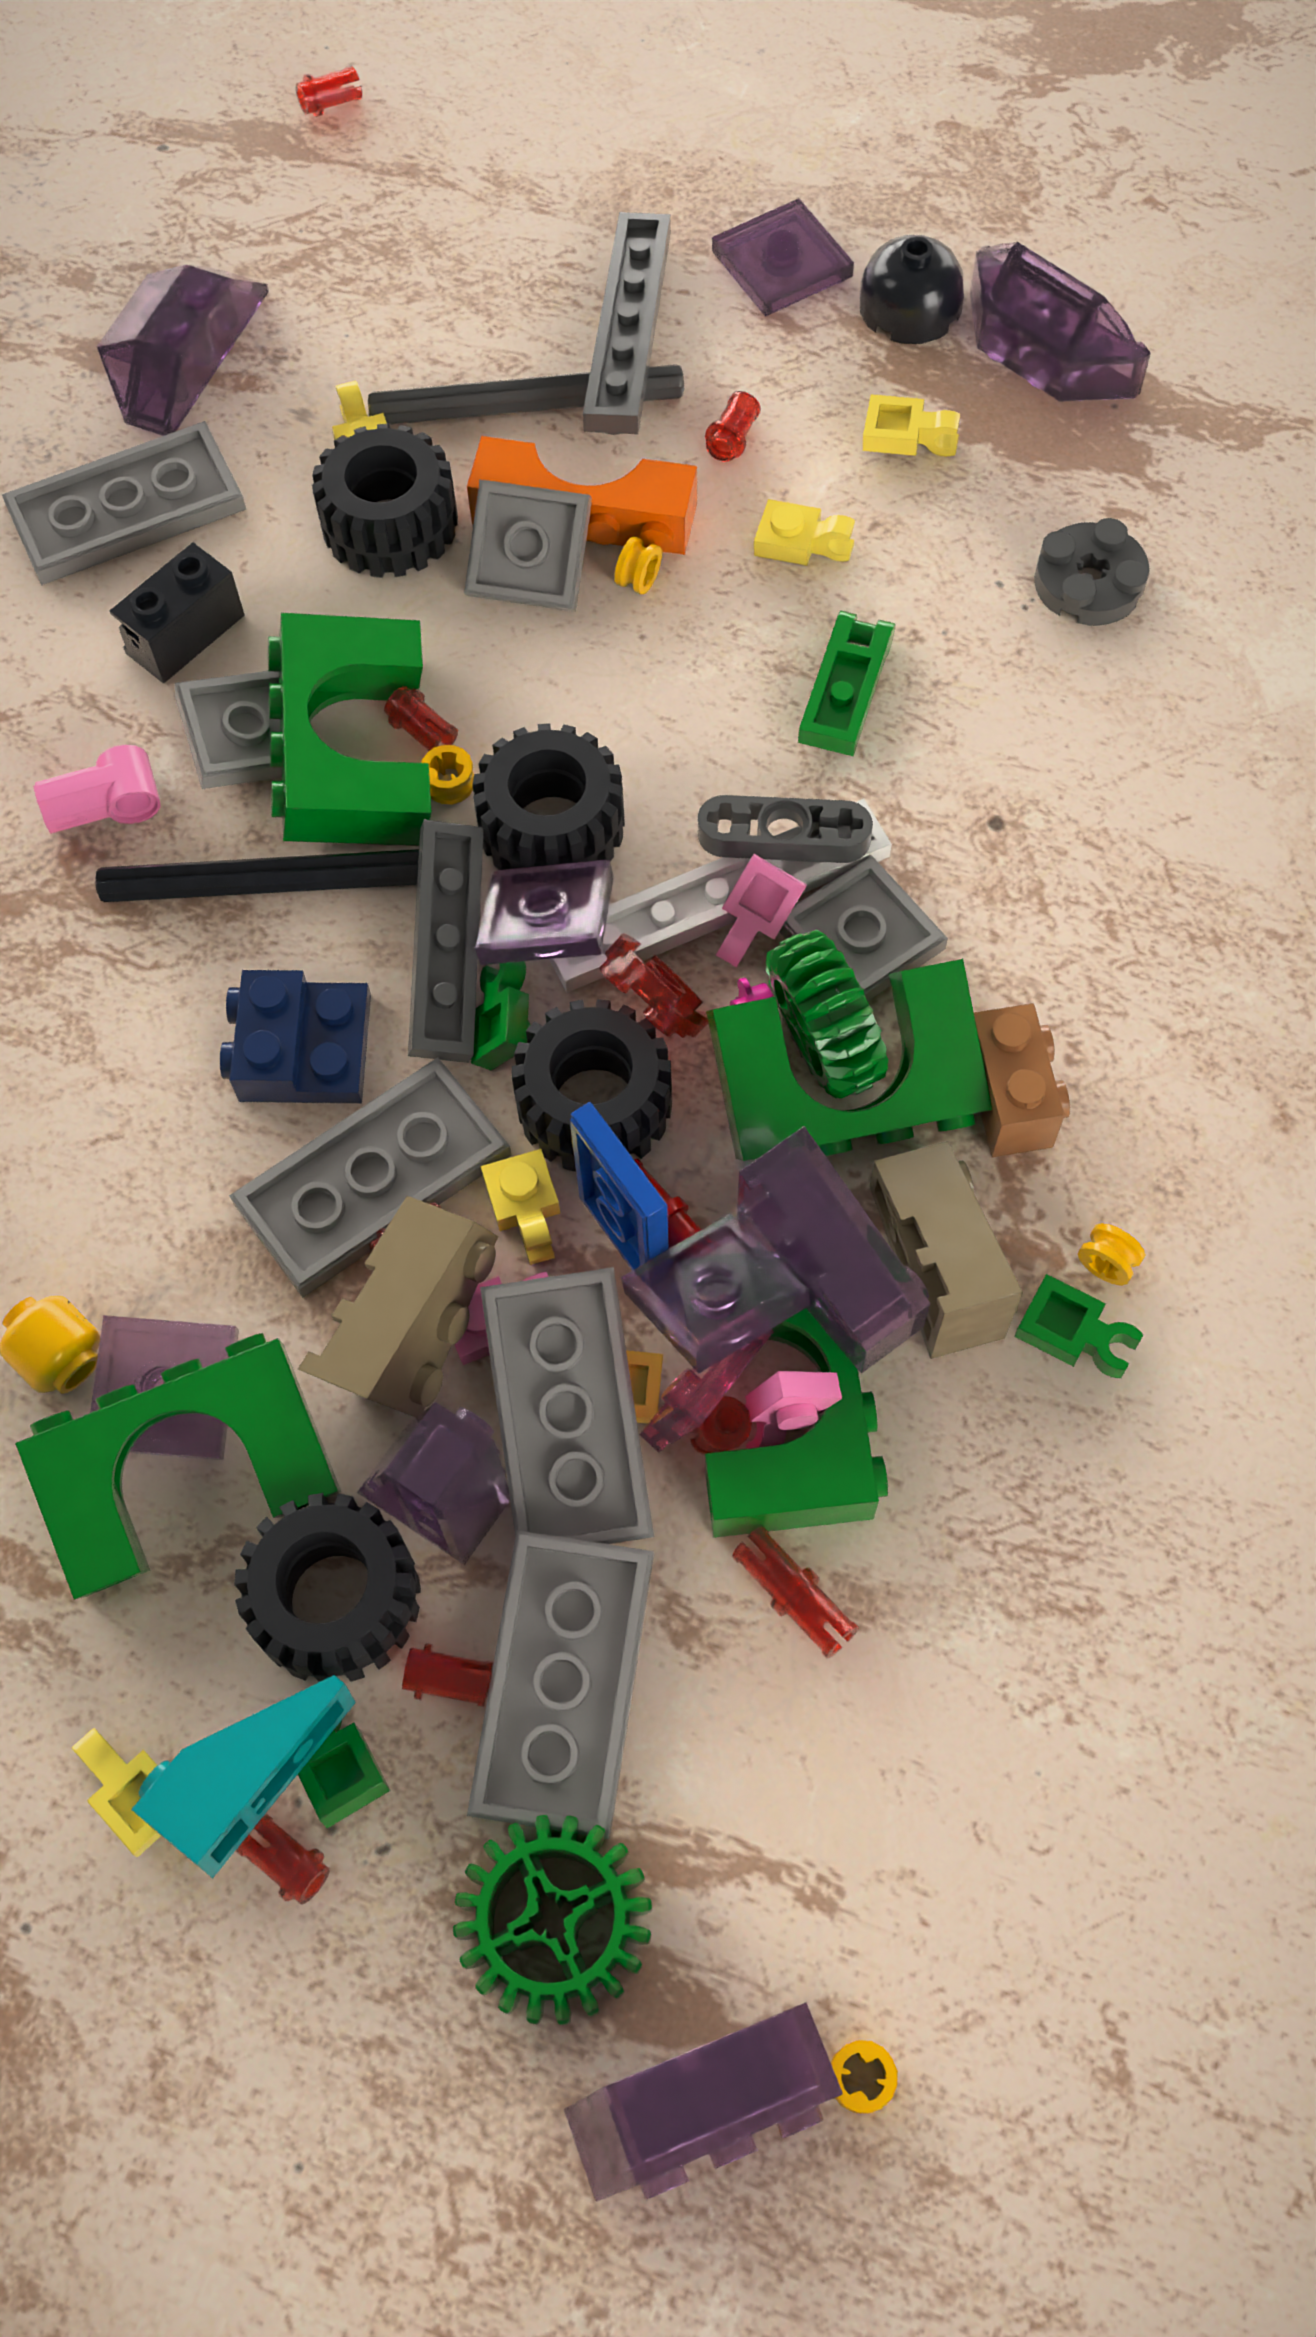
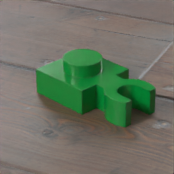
M506 953L500 955L499 970L488 965L482 968L480 989L484 993V1003L475 1008L474 1052L471 1064L490 1071L513 1058L519 1042L527 1043L526 1030L531 1026L528 1020L529 994L520 991L526 976L525 961Z
M1046 1274L1014 1337L1073 1367L1083 1351L1092 1356L1096 1367L1102 1373L1112 1378H1122L1129 1363L1114 1356L1110 1351L1109 1345L1112 1343H1122L1128 1348L1136 1350L1143 1334L1138 1328L1125 1322H1115L1108 1325L1098 1320L1106 1303Z
M341 1720L298 1773L319 1820L326 1828L331 1827L391 1791L362 1732L354 1722L340 1730Z

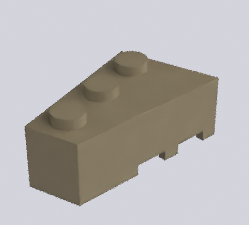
M948 1141L875 1160L869 1187L930 1359L1005 1339L1013 1316L1018 1311V1304L1023 1291L974 1194L972 1177L966 1163L963 1160H957Z
M406 1196L364 1263L367 1269L372 1270L373 1273L354 1303L344 1298L341 1299L331 1315L334 1321L341 1324L322 1354L319 1356L308 1352L298 1370L368 1400L421 1419L425 1407L431 1405L439 1394L443 1382L442 1367L451 1346L456 1344L466 1331L469 1322L468 1307L478 1283L483 1282L493 1268L496 1256L494 1246L498 1236L475 1221Z

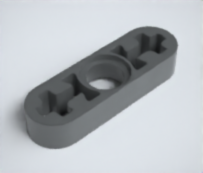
M719 795L707 800L698 812L699 843L705 851L717 857L751 859L753 854H756L762 859L849 863L862 858L867 853L871 843L872 817L865 807L853 801ZM726 819L731 821L729 833L718 832L719 820ZM779 819H790L800 826L801 832L791 839H779L769 832L768 826ZM751 820H758L757 836L750 835ZM812 822L819 823L818 838H811ZM838 826H850L851 838H839Z

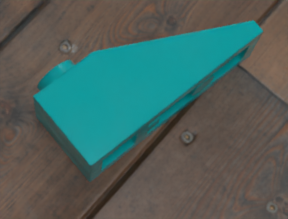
M335 1675L183 1748L171 1762L169 1760L161 1762L149 1773L139 1790V1797L141 1798L131 1810L213 1879L356 1702L346 1684Z

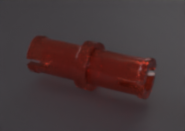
M765 1527L757 1528L747 1537L762 1551L766 1559L761 1561L743 1541L734 1550L732 1558L737 1563H740L773 1598L770 1606L779 1616L788 1614L819 1647L826 1659L834 1656L843 1647L824 1628V1624L828 1622L847 1642L854 1637L859 1626L854 1621H851L817 1585L820 1577L810 1567L802 1570L769 1535V1531Z

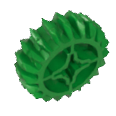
M816 929L805 934H796L780 942V946L767 952L765 971L769 977L768 983L774 996H776L782 1020L785 1022L791 1039L795 1042L800 1052L801 1058L805 1060L810 1073L816 1077L819 1086L824 1088L826 1093L835 1099H842L849 1095H858L872 1088L873 1083L885 1078L889 1060L886 1055L887 1047L881 1038L882 1030L875 1020L874 1010L864 995V989L860 987L853 969L848 966L843 952L837 950L834 941Z
M539 1815L536 1817L535 1823L538 1839L527 1842L525 1833L520 1825L513 1823L508 1826V1834L516 1846L515 1849L505 1855L498 1843L491 1839L483 1845V1849L488 1857L496 1863L490 1873L475 1864L467 1866L465 1870L466 1876L474 1883L481 1885L482 1889L479 1896L467 1892L456 1894L455 1905L465 1911L476 1912L475 1921H464L454 1925L453 1935L461 1940L478 1939L479 1946L466 1951L460 1957L462 1967L467 1970L487 1962L490 1968L478 1979L475 1985L476 1990L484 1996L489 1994L501 1982L507 1985L499 2001L498 2008L500 2011L507 2015L511 2014L521 1996L524 1995L529 1997L526 2020L531 2024L538 2025L543 2017L545 2001H554L557 2023L568 2025L571 2022L569 1999L580 1996L583 2009L588 2016L593 2017L600 2012V2009L591 1990L602 1983L609 1995L615 1999H619L624 1994V1989L620 1982L611 1975L617 1964L630 1973L638 1974L642 1968L641 1961L624 1950L627 1941L639 1945L650 1943L651 1931L641 1926L630 1925V1917L643 1916L652 1911V1903L650 1898H627V1891L638 1887L644 1882V1874L640 1868H635L618 1875L616 1869L625 1861L629 1852L623 1843H619L613 1846L605 1856H602L598 1851L603 1845L606 1831L603 1827L595 1825L589 1831L585 1842L581 1843L576 1841L578 1836L577 1817L568 1815L563 1822L561 1837H552L548 1816ZM546 1858L575 1860L591 1868L603 1881L589 1888L585 1885L571 1891L560 1890L551 1884L540 1860ZM518 1871H521L528 1893L527 1906L521 1916L507 1924V1929L494 1934V1915L500 1894L509 1880ZM539 1884H542L550 1900L556 1899L559 1909L565 1902L573 1908V1913L563 1920L566 1930L563 1935L570 1949L568 1955H565L562 1945L557 1938L551 1939V1934L547 1929H545L541 1936L533 1930L535 1928L534 1924L543 1918L541 1908L543 1901L537 1890ZM613 1902L614 1925L611 1938L601 1957L592 1967L587 1969L577 1941L579 1930L587 1919L598 1913V1909ZM534 1946L547 1947L555 1953L567 1980L556 1983H543L527 1979L514 1972L507 1965L503 1957L518 1949L523 1951Z

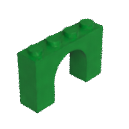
M281 613L279 636H268V671L279 672V684L269 683V719H280V732H270V768H281L282 781H272L271 817L283 819V841L419 846L422 823L424 819L430 820L429 763L366 761L347 757L327 746L315 733L310 722L324 708L345 700L417 702L423 669L420 620Z
M959 959L889 974L902 1042L899 1068L891 1084L879 1097L864 1106L850 1110H836L824 1106L811 1098L798 1084L790 1068L776 996L706 1011L735 1158L741 1161L752 1160L754 1170H760L791 1163L790 1151L814 1147L815 1156L823 1157L853 1150L851 1139L875 1134L877 1144H886L913 1138L912 1126L936 1121L938 1132L975 1125L973 1113L992 1110L964 960Z
M832 1246L681 1263V1287L689 1347L750 1340L781 1342L803 1353L816 1366L819 1372L837 1373L842 1399L825 1410L820 1420L812 1429L791 1442L768 1447L705 1454V1478L713 1538L873 1520L879 1503L878 1497L888 1496V1481L883 1456L872 1457L868 1432L877 1431L876 1405L872 1391L861 1392L858 1369L867 1368L866 1343L862 1329H851L848 1307L857 1306L856 1281L852 1267L842 1268L839 1247Z
M259 1333L241 1339L225 1347L228 1358L204 1368L201 1365L200 1359L181 1363L161 1373L164 1384L139 1394L135 1384L113 1390L95 1399L99 1410L74 1420L70 1410L53 1414L31 1424L30 1428L33 1436L15 1443L74 1600L90 1596L150 1571L126 1508L122 1491V1477L127 1457L137 1440L149 1428L167 1418L182 1414H203L215 1417L228 1425L241 1439L248 1452L273 1518L284 1516L279 1507L292 1500L298 1509L309 1505L308 1495L323 1493L327 1498L341 1492L285 1346L279 1338L266 1342L264 1334Z

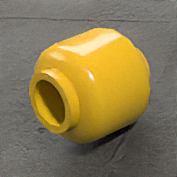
M49 1296L39 1301H36L33 1297H28L16 1304L3 1319L2 1324L7 1330L0 1342V1354L26 1383L38 1393H47L58 1390L61 1394L68 1393L84 1382L100 1363L101 1357L97 1354L101 1342L100 1334L73 1304L63 1296Z

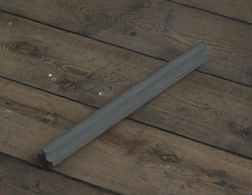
M676 364L649 367L644 401L675 399L683 396L684 376L681 366ZM590 372L376 391L368 395L369 416L384 413L387 424L584 407Z

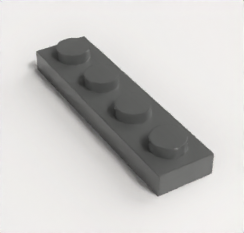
M424 819L420 828L408 1056L429 1059H436L438 1057L440 1060L469 1063L473 1057L483 827Z

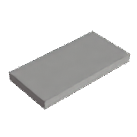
M205 421L2 494L41 585L246 510L244 498Z
M437 1057L229 1196L237 1210L303 1298L371 1252L406 1196L437 1207L481 1177V1166L510 1157L511 1149L501 1134Z
M614 1267L480 1287L515 1536L518 1530L603 1544L654 1537Z
M516 1531L467 1816L535 1827L536 1817L547 1815L551 1824V1830L562 1831L563 1822L570 1815L578 1819L577 1834L588 1836L589 1831L595 1825H599L606 1831L605 1839H610L653 1565V1551Z

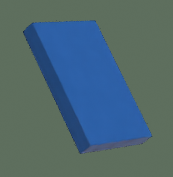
M590 1101L570 1113L579 1198L644 1288L652 1292L670 1281L667 1204Z

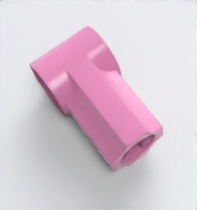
M134 745L112 747L98 757L94 767L39 781L33 786L44 823L50 834L109 817L114 821L124 824L141 823L152 818L161 807L148 754L144 749Z

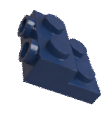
M242 970L240 987H229L226 996L227 1020L229 1024H236L234 1042H223L220 1049L221 1076L223 1079L230 1080L238 1101L362 1103L371 992L368 983L307 982L303 970Z

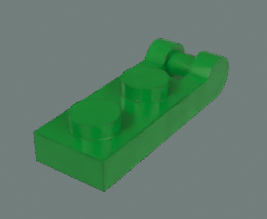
M840 610L799 727L798 743L854 757L885 659L892 645L895 623L878 620L876 625L857 620V614Z

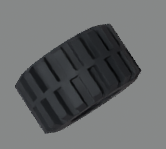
M377 424V429L367 430L365 426L354 429L355 435L351 437L342 435L334 440L335 448L325 449L319 456L321 465L314 466L312 474L314 484H312L313 495L323 538L327 548L332 549L333 557L340 563L348 561L350 570L361 573L367 569L370 570L371 577L383 578L384 573L394 572L395 577L405 576L408 569L415 568L417 571L428 567L427 560L429 558L438 560L445 553L444 544H452L456 535L454 527L458 526V514L450 463L446 461V455L441 446L433 445L432 438L423 432L413 435L411 427L400 425L398 429H390L389 424ZM394 499V500L387 501V502H379V501H383V500Z
M550 723L538 724V731L529 733L523 727L513 731L514 739L511 741H507L504 738L499 739L492 745L494 755L484 754L478 763L480 773L474 774L472 785L478 827H483L484 829L483 849L486 855L493 857L494 866L502 873L511 869L513 880L525 884L528 878L535 879L536 887L549 888L550 881H561L562 887L574 885V877L582 875L586 880L596 875V864L600 863L607 866L614 858L613 847H620L623 840L625 820L622 774L619 765H614V754L607 746L598 748L597 737L588 732L581 737L577 736L576 727L564 724L561 730H551ZM546 797H560L576 803L567 811L555 815H537L524 810L530 803Z
M597 999L596 1007L585 1008L583 1000L570 1002V1011L561 1013L557 1007L546 1012V1024L544 1026L534 1021L526 1030L527 1043H518L514 1053L516 1065L512 1066V1083L519 1122L523 1124L524 1134L531 1146L539 1143V1149H542L544 1158L552 1162L559 1155L562 1158L563 1168L576 1172L570 1113L585 1104L568 1099L559 1090L569 1078L580 1072L604 1070L622 1078L627 1083V1086L611 1100L593 1105L630 1155L634 1153L642 1159L651 1151V1138L660 1141L666 1131V1119L671 1117V1060H668V1047L664 1038H656V1026L647 1018L637 1023L635 1009L623 1004L619 1011L611 1010V1002L609 1000Z
M323 1493L308 1495L309 1507L299 1510L292 1500L279 1507L285 1517L276 1524H273L266 1517L256 1527L263 1537L258 1545L246 1541L240 1555L247 1563L246 1569H236L234 1585L241 1592L242 1597L235 1601L239 1615L247 1623L245 1629L273 1662L279 1667H285L292 1676L304 1681L307 1680L308 1676H313L318 1682H321L333 1675H346L349 1681L353 1682L365 1678L362 1668L374 1663L378 1669H381L391 1660L386 1652L394 1644L402 1649L409 1639L410 1635L406 1630L408 1621H417L420 1609L415 1599L416 1594L421 1593L420 1579L414 1568V1560L399 1530L390 1519L388 1521L384 1520L378 1508L368 1502L361 1508L357 1505L353 1496L339 1493L335 1503H328ZM334 1556L350 1557L365 1565L368 1571L366 1589L359 1603L347 1615L332 1622L319 1624L305 1622L295 1616L292 1606L294 1589L302 1574L310 1566L322 1559Z

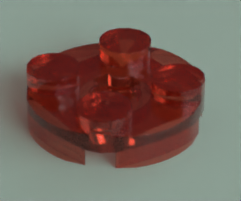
M622 933L605 951L607 960L599 968L601 973L621 992L627 994L632 989L648 1004L643 1011L644 1016L664 1035L671 1037L676 1033L682 1038H685L687 1035L695 1038L708 1025L706 1011L696 1010L703 1001L658 956L654 955L647 962L637 956L634 952L641 943L633 937Z

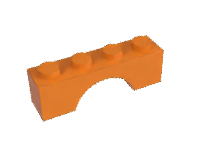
M481 436L467 483L468 501L473 525L480 479L590 495L592 497V505L586 541L601 545L624 546L631 537L636 536L643 540L644 547L646 548L650 544H655L661 547L662 552L685 555L697 507V466L643 458L631 472L618 480L601 485H578L564 481L549 472L539 459L535 443Z

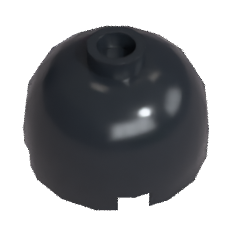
M904 235L890 239L872 255L861 280L860 314L866 325L875 333L877 326H879L881 329L891 332V341L900 344H924L940 339L947 334L949 324L956 319L958 322L962 314L964 301L963 270L952 250L941 241L925 235Z

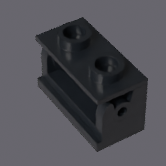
M194 542L109 610L110 614L122 623L119 626V631L125 644L123 646L125 653L163 684L245 616L232 571Z

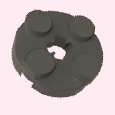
M1104 518L1097 523L1084 522L1072 524L1047 534L1043 539L1034 583L1041 601L1052 612L1060 616L1061 609L1069 614L1078 615L1077 623L1099 626L1117 622L1127 617L1136 608L1138 599L1144 593L1150 567L1144 549L1132 536L1128 535L1126 525L1118 519ZM1083 568L1097 569L1102 572L1101 579L1094 580L1090 573L1080 574L1079 570L1082 571Z

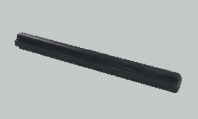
M419 849L101 867L96 871L95 886L100 901L121 902L417 885Z

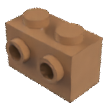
M1034 1003L974 1012L992 1110L980 1112L992 1158L1053 1148L1063 1119L1068 1118L1070 1115V1100L1064 1081H1055L1050 1062L1054 1060L1055 1049L1049 1026H1040Z

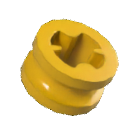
M631 537L624 545L616 564L614 574L616 584L626 587L631 583L633 584L634 591L641 595L649 591L661 565V547L650 544L646 548L641 538Z
M441 745L434 747L426 753L421 763H429L431 799L440 804L452 805L468 798L473 791L474 779L473 763L470 755L463 748L455 745ZM445 769H456L458 777L451 774V780L442 781L439 780L438 773L440 772L445 776Z
M1104 1223L1095 1225L1090 1234L1092 1242L1083 1243L1078 1251L1079 1260L1086 1269L1100 1279L1114 1285H1127L1133 1276L1132 1267L1140 1266L1146 1256L1144 1248L1133 1236L1118 1227Z
M857 2040L846 2044L833 2056L828 2068V2084L833 2097L843 2108L853 2113L870 2114L883 2109L892 2100L897 2088V2069L893 2058L884 2047L872 2041ZM857 2054L859 2060L863 2063L876 2060L881 2066L883 2079H875L874 2083L882 2088L871 2100H868L862 2091L853 2092L849 2095L844 2089L841 2075H850L851 2072L843 2066L845 2061L852 2055Z

